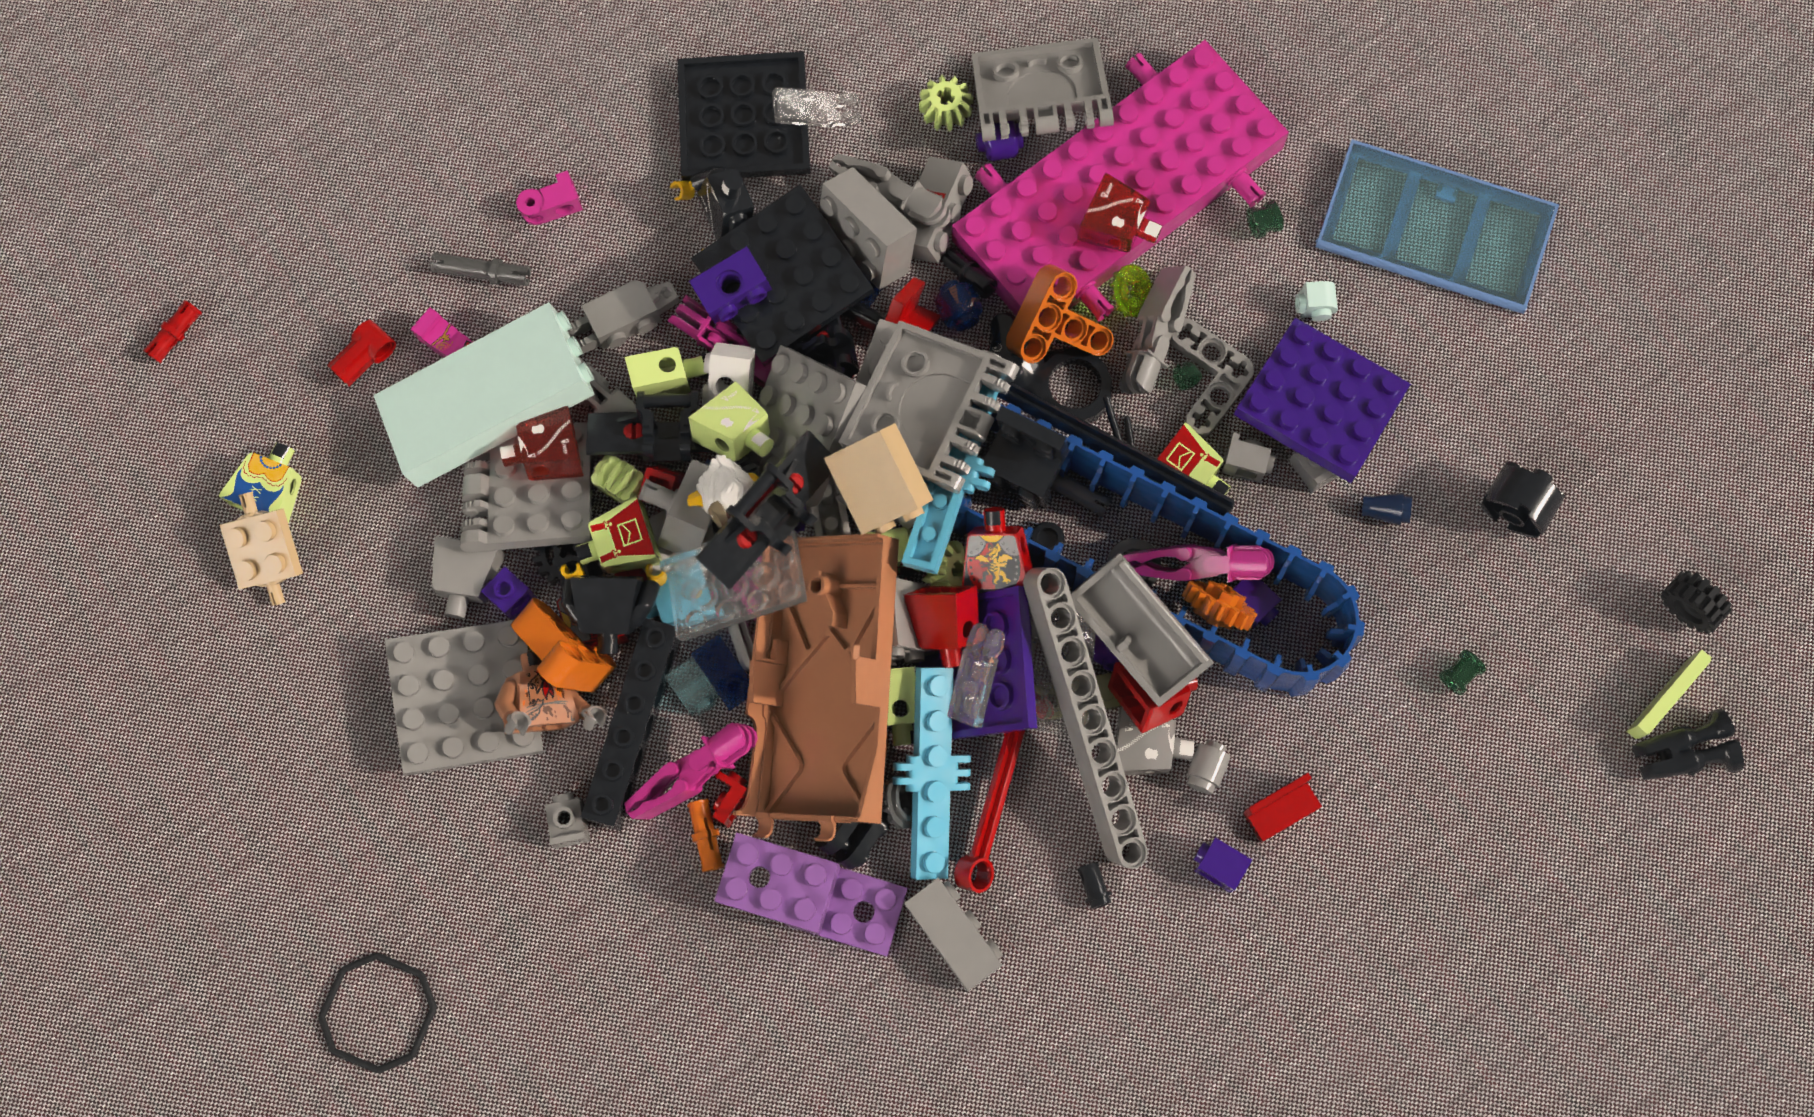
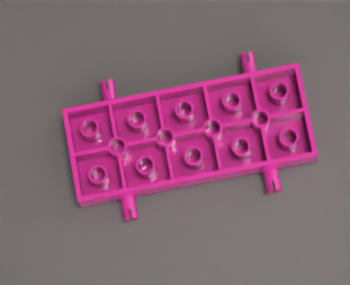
M1206 40L1199 43L1161 72H1156L1141 53L1135 55L1137 60L1132 57L1127 62L1125 68L1132 73L1142 86L1112 107L1113 126L1100 127L1097 118L1094 121L1095 128L1087 129L1085 127L1010 183H1006L991 163L984 165L986 171L982 167L977 171L975 178L990 193L991 197L952 225V241L969 261H976L984 273L997 281V287H992L996 289L997 295L1015 316L1039 269L1051 264L1071 273L1077 280V290L1068 309L1082 301L1096 317L1097 321H1102L1104 319L1103 315L1105 314L1106 317L1110 315L1114 310V306L1097 289L1230 188L1233 187L1250 208L1255 206V201L1259 203L1265 197L1266 192L1257 185L1249 174L1283 149L1289 132ZM1137 198L1140 199L1143 203H1137ZM1140 210V215L1143 212H1145V214L1138 227V214ZM1118 216L1124 220V225L1121 228L1112 225L1114 217ZM1149 221L1162 226L1157 238L1144 233ZM1059 278L1055 281L1053 288L1058 284ZM1044 309L1040 312L1039 318L1043 315Z

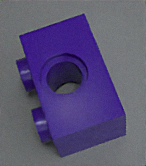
M747 246L689 281L714 323L732 319L738 314L740 308L749 303L756 304L762 301L767 296V292L772 290ZM730 283H740V287L736 292L732 294L725 293V289Z

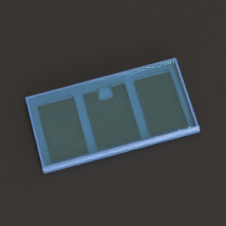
M1352 139L1319 236L1315 241V247L1524 314L1525 310H1527L1559 204Z

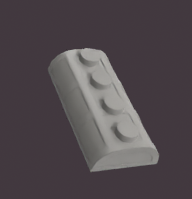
M1121 553L1109 560L1071 593L1075 610L1158 707L1214 664L1213 660Z

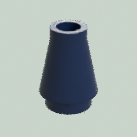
M1404 492L1363 496L1362 516H1369L1401 526V523H1410L1412 496H1404Z

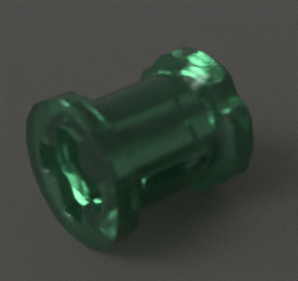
M1464 649L1459 654V659L1448 670H1442L1439 673V677L1447 688L1461 696L1466 692V686L1477 675L1481 676L1486 671V667L1475 654Z

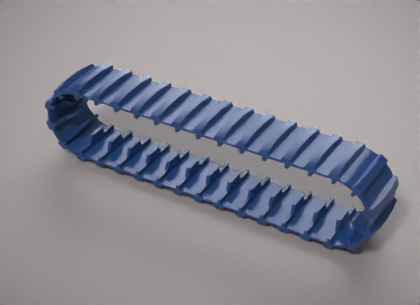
M1011 403L1004 406L1022 415L1021 408ZM992 412L991 416L996 418L997 414ZM995 419L990 430L997 433L999 428ZM1040 419L1036 422L1048 429H1051L1052 424L1046 422L1043 419ZM1072 434L1067 438L1069 453L1060 469V476L1068 475L1071 470L1092 481L1089 491L1094 493L1101 485L1122 496L1119 506L1124 508L1130 500L1153 512L1150 519L1151 522L1155 523L1160 515L1184 527L1180 536L1184 539L1189 531L1215 543L1213 548L1219 549L1221 546L1227 549L1228 546L1237 543L1238 545H1255L1269 549L1275 559L1274 568L1271 570L1272 573L1276 574L1273 584L1278 586L1282 578L1306 589L1304 594V600L1309 601L1315 594L1327 605L1321 612L1322 617L1327 616L1329 619L1334 616L1338 629L1330 628L1326 633L1325 639L1333 640L1332 647H1336L1338 650L1331 655L1322 648L1315 655L1322 665L1319 670L1313 671L1312 664L1306 665L1303 658L1295 663L1296 671H1290L1279 667L1282 662V656L1279 654L1276 655L1271 663L1247 651L1251 641L1248 638H1245L1239 647L1216 635L1218 627L1212 625L1208 631L1183 618L1188 609L1184 605L1179 615L1171 612L1212 660L1223 665L1224 672L1232 676L1239 673L1253 680L1254 687L1263 692L1273 689L1288 692L1291 697L1308 694L1319 682L1328 684L1335 681L1349 667L1352 660L1349 652L1362 641L1365 622L1359 619L1356 601L1360 596L1354 585L1347 586L1333 572L1334 566L1323 560L1317 564L1301 556L1302 550L1291 544L1285 548L1270 540L1269 533L1261 529L1254 532L1238 524L1239 518L1229 513L1222 516L1208 509L1207 502L1197 497L1190 500L1176 493V486L1166 481L1161 485L1145 477L1144 470L1134 465L1129 469L1113 461L1114 455L1104 450L1097 453L1083 446V440ZM967 495L966 499L963 498L952 532L960 536L968 534L974 527L984 526V515L970 509L972 497ZM1028 527L1027 530L1024 529L1032 567L1059 569L1064 574L1068 586L1071 587V593L1095 573L1091 571L1094 559L1090 558L1083 567L1060 555L1064 544L1059 542L1058 545L1054 546L1053 550H1050L1030 539L1033 528Z

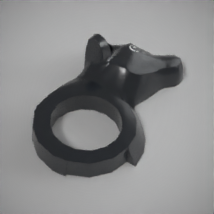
M1000 313L992 319L990 323L991 344L989 352L1015 363L1020 368L1012 383L1088 423L1096 421L1106 412L1103 397L1108 396L1112 402V378L1106 364L1098 356L1077 347H1068L1046 353L1039 362L1028 363L1012 354L1006 347V337L1015 316L1010 313ZM1029 340L1025 343L1024 349L1029 344ZM1069 364L1082 365L1089 368L1097 376L1100 384V393L1097 399L1088 406L1068 408L1059 404L1052 397L1049 389V380L1052 374L1060 367Z

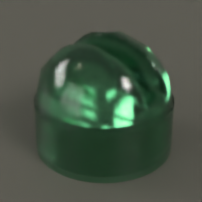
M1187 361L1182 363V368L1177 365L1173 370L1174 382L1181 391L1194 387L1202 379L1199 369L1193 363Z

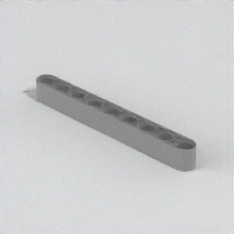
M1050 567L1032 568L1024 577L1025 594L1104 854L1112 863L1129 869L1139 868L1146 861L1148 854L1147 846L1067 580L1059 569ZM1044 575L1049 579V586L1045 592L1040 584ZM1057 609L1059 620L1054 626L1051 622V614ZM1067 643L1069 654L1063 659L1061 649ZM1078 677L1079 688L1073 693L1071 684L1073 679ZM1088 710L1089 721L1083 726L1082 715ZM1098 743L1099 754L1093 759L1092 749ZM1108 777L1109 787L1103 792L1102 783ZM1118 810L1119 820L1115 825H1113L1112 817L1113 814ZM1126 844H1129V852L1123 858V848Z

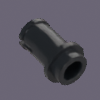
M1099 862L1090 863L1077 869L1087 895L1085 903L1090 904L1091 910L1111 904L1110 896H1112V892L1107 891L1099 868Z

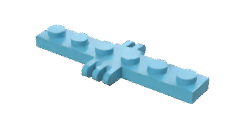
M982 385L979 392L995 400L998 392ZM973 404V406H972L973 408H976V409H978V410L984 411V412H986V413H988V414H990V415H991V413H992V412H990V411H986V410H983V409L979 408V407L976 406L975 404ZM959 433V437L965 438L966 440H970L971 442L977 444L979 447L981 446L982 442L973 440L971 438L966 437L962 433ZM952 447L949 456L966 462L971 469L967 476L956 473L966 480L959 494L924 480L927 483V488L933 500L922 506L925 513L916 517L901 561L905 567L937 575L964 494H974L975 489L989 491L991 483L979 479V476L993 478L995 470L984 466V460L977 457V455H968L955 447Z
M916 667L913 755H906V762L893 763V770L906 771V775L892 777V784L905 785V791L912 792L910 878L914 880L948 879L950 791L970 790V782H958V777L971 776V769L958 768V763L971 762V755L951 754L954 668Z

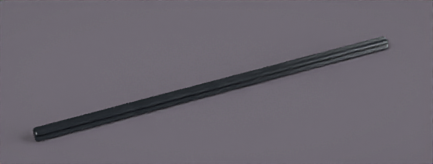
M861 302L842 314L874 332L879 319L885 320L886 315ZM1006 381L1011 385L1008 393H998V398L1021 408V410L1038 419L1045 420L1068 435L1072 434L1082 439L1083 443L1098 451L1104 450L1114 455L1113 459L1130 468L1134 465L1144 470V475L1160 484L1166 481L1176 486L1175 492L1190 500L1197 497L1207 502L1208 509L1222 516L1226 513L1230 514L1234 508L1235 501L1232 498L1012 382Z

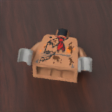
M534 652L520 655L522 671L505 679L494 703L495 709L504 722L505 734L520 733L522 736L530 732L564 730L580 722L579 719L584 720L583 727L585 730H593L595 723H598L600 727H604L608 715L603 707L591 706L576 690L558 688L547 682L537 671V666L542 660Z

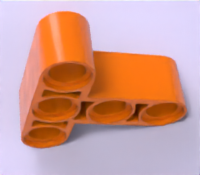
M1049 264L1043 266L1037 272L1007 334L1006 347L1008 351L1024 361L1036 363L1044 358L1054 337L1096 356H1102L1109 352L1114 338L1108 328L1068 309L1077 290V280L1071 273ZM1059 278L1058 284L1053 288L1055 281ZM1044 309L1043 315L1039 318L1040 312ZM1070 321L1069 326L1065 330L1066 324ZM1029 340V344L1024 349L1025 343Z
M532 598L511 623L515 633L542 660L537 666L538 673L555 687L593 693L617 667L615 661L608 654H598L597 647L586 645L547 604L537 598Z

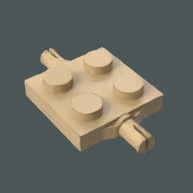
M253 491L240 494L238 497L240 498L245 515L240 516L237 520L219 525L238 589L252 586L266 587L271 606L285 603L280 583L287 578L301 575L303 572L284 508L271 512L258 511Z

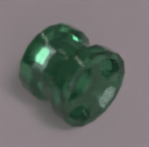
M1274 200L1265 202L1263 207L1257 208L1254 206L1246 210L1249 228L1256 239L1265 237L1267 232H1279L1284 229L1282 213Z

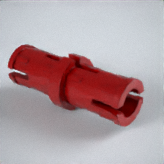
M184 300L174 315L167 322L163 321L160 325L162 329L143 351L161 364L177 342H182L185 339L184 334L202 312Z

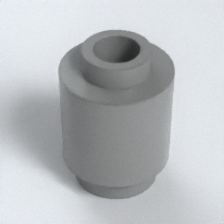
M1207 740L1206 744H1198L1186 774L1189 777L1186 784L1199 792L1213 795L1215 788L1220 787L1231 758L1226 753L1227 747L1212 740Z

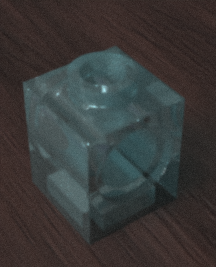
M693 657L664 676L691 716L696 712L701 715L716 704L714 700L719 695Z

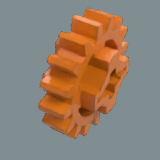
M1190 580L1182 593L1184 600L1191 603V606L1194 607L1193 612L1204 618L1207 623L1216 627L1220 626L1230 630L1233 625L1239 630L1245 629L1248 631L1257 616V613L1254 612L1255 610L1247 606L1245 596L1237 593L1232 587L1222 582L1220 584L1208 580L1207 584L1200 580Z

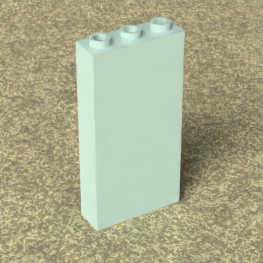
M548 302L373 395L402 475L418 488L531 429L532 426H536L595 395L590 384L594 377L585 362L581 363L579 359L583 352L575 337H570L568 333L572 326L563 311L557 312Z

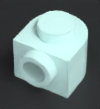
M1330 281L1306 282L1295 296L1297 314L1301 313V318L1312 317L1313 321L1331 319L1332 314L1338 311L1335 283Z

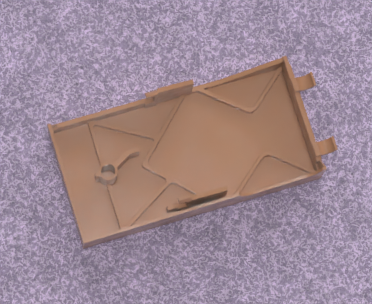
M878 533L786 538L783 542L792 547V550L786 557L774 551L770 546L764 551L752 660H749V686L745 715L750 717L753 722L758 739L756 745L752 748L745 803L739 810L733 811V815L756 817L759 827L758 831L752 835L754 838H768L773 832L774 819L819 822L821 831L814 841L829 842L834 838L836 823L881 824L899 539Z

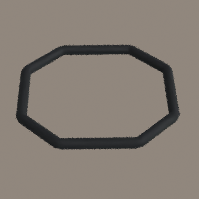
M373 953L344 965L338 971L319 1013L318 1020L332 1055L374 1073H382L412 1060L417 1055L436 1012V1003L426 975L421 970L381 953ZM374 960H379L419 977L430 1007L410 1053L381 1066L374 1065L337 1049L325 1018L345 973Z

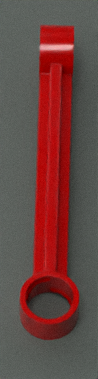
M1035 692L1036 716L1038 719L1042 712L1043 702L1041 696ZM1025 730L1008 732L1004 735L970 855L961 857L955 866L954 879L957 886L961 889L983 893L988 890L993 882L994 867L988 858ZM975 865H976V866H977V874H976V877H975L974 881L972 882V881H971V875H972V871H973V869H974V867H975Z

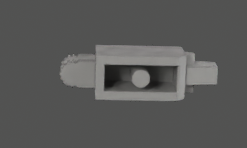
M633 280L581 305L586 316L571 323L572 329L568 330L570 337H575L593 329V334L578 341L583 354L600 346L603 350L608 347L616 348L624 344L627 338L637 333L644 334L653 330L658 323L662 322L660 315L680 301L670 281L646 288L643 282Z

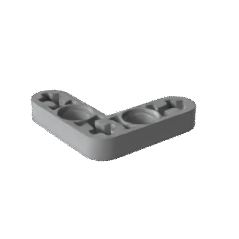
M1185 318L1180 332L1188 329L1190 331V339L1186 337L1182 341L1178 338L1179 332H1174L1169 340L1170 344L1177 351L1215 376L1190 409L1185 419V423L1190 425L1204 439L1212 434L1248 386L1254 374V365L1248 357L1197 322ZM1201 337L1203 340L1199 343L1197 350H1193L1194 343H1197L1198 338ZM1206 346H1214L1219 350L1220 358L1209 361L1203 356L1202 349ZM1225 357H1230L1228 365L1225 364L1224 369L1219 368L1223 364ZM1243 367L1245 369L1243 375H1239L1237 378L1232 375L1233 368ZM1217 389L1223 390L1229 397L1228 402L1223 405H1217L1211 400L1210 393ZM1207 408L1211 411L1205 423L1207 427L1202 425L1198 429L1194 426L1195 419H1200Z

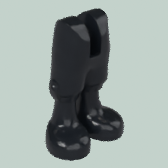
M1721 708L1711 710L1708 713L1707 722L1702 726L1694 729L1688 726H1674L1669 732L1651 737L1632 746L1636 759L1656 756L1655 754H1659L1661 759L1660 762L1655 761L1639 768L1643 780L1684 774L1694 776L1703 770L1706 764L1713 763L1722 764L1724 769L1730 773L1742 771L1744 768L1743 751L1737 739L1702 750L1692 749L1698 743L1714 739L1721 740L1732 737L1735 734L1733 722L1726 711Z

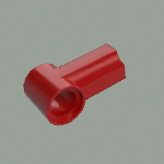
M367 320L354 330L351 342L327 366L350 387L373 363L385 361L395 350L396 342L374 321Z

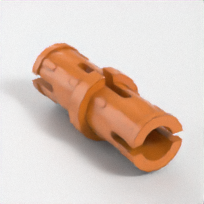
M709 799L688 803L687 808H689L694 834L691 837L692 842L697 843L702 873L723 868L724 864L717 837L720 836L719 829L714 828Z

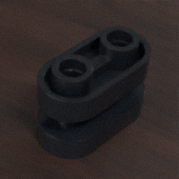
M882 811L881 824L836 823L834 838L829 842L815 841V845L828 855L835 853L836 861L849 870L860 867L867 861L870 850L878 838L887 832L890 825L887 820L888 814ZM821 828L819 829L816 838L819 836Z

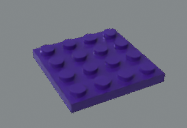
M1295 318L1233 415L1345 481L1352 483L1411 384Z
M1014 586L978 593V641L961 648L963 664L952 667L954 668L952 740L1037 729L1029 606L1024 586ZM938 649L936 654L925 656V661L916 663V667H943L940 649Z

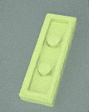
M1703 650L1690 656L1626 732L1635 739L1649 735L1712 661L1710 660L1712 657Z

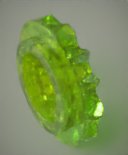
M1133 264L1121 266L1120 270L1113 273L1115 280L1109 284L1114 291L1110 299L1116 301L1115 310L1123 312L1124 317H1138L1140 309L1152 288V283L1148 274L1141 267ZM1132 285L1130 293L1133 297L1128 298L1129 289L1127 286Z

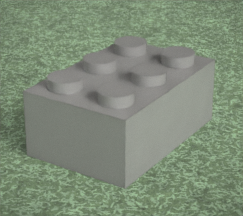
M854 167L822 183L819 211L867 280L880 290L908 274L917 228Z

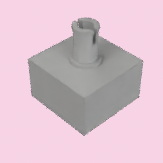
M694 459L691 460L679 489L676 488L675 491H672L646 479L638 497L639 500L667 510V517L657 546L695 561V557L698 555L712 522L711 516L701 507L688 506L687 504L688 495L697 491L696 484L699 483L698 479L708 469V465Z

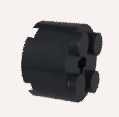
M1506 461L1485 494L1481 507L1494 521L1497 522L1499 517L1508 521L1507 529L1530 538H1538L1548 528L1565 495L1551 484L1553 477L1544 470L1536 468L1531 472L1514 462Z

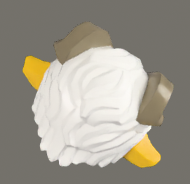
M716 455V459L712 458L707 471L703 473V476L699 477V483L696 484L697 491L688 495L687 504L688 506L701 507L711 516L715 524L721 528L731 517L726 512V509L730 505L734 506L759 477L755 473H746L740 465L731 461L730 458L727 459L725 455Z

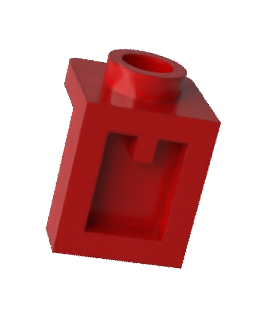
M731 770L727 775L721 771L715 775L720 782L730 787L728 793L722 792L713 805L715 813L712 816L727 828L731 826L737 815H733V811L739 810L743 806L747 796V788L744 787L747 780Z

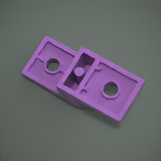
M736 832L714 902L784 923L787 927L888 957L908 888L841 868L839 863ZM757 868H765L770 873L769 883L765 887L756 888L751 884L750 875ZM867 902L873 906L874 916L870 921L859 922L855 919L854 909L859 903Z

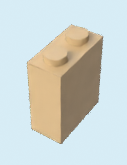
M896 423L824 458L862 535L872 530L882 534L896 526L894 520L902 516L905 522L925 513L922 506L933 500Z

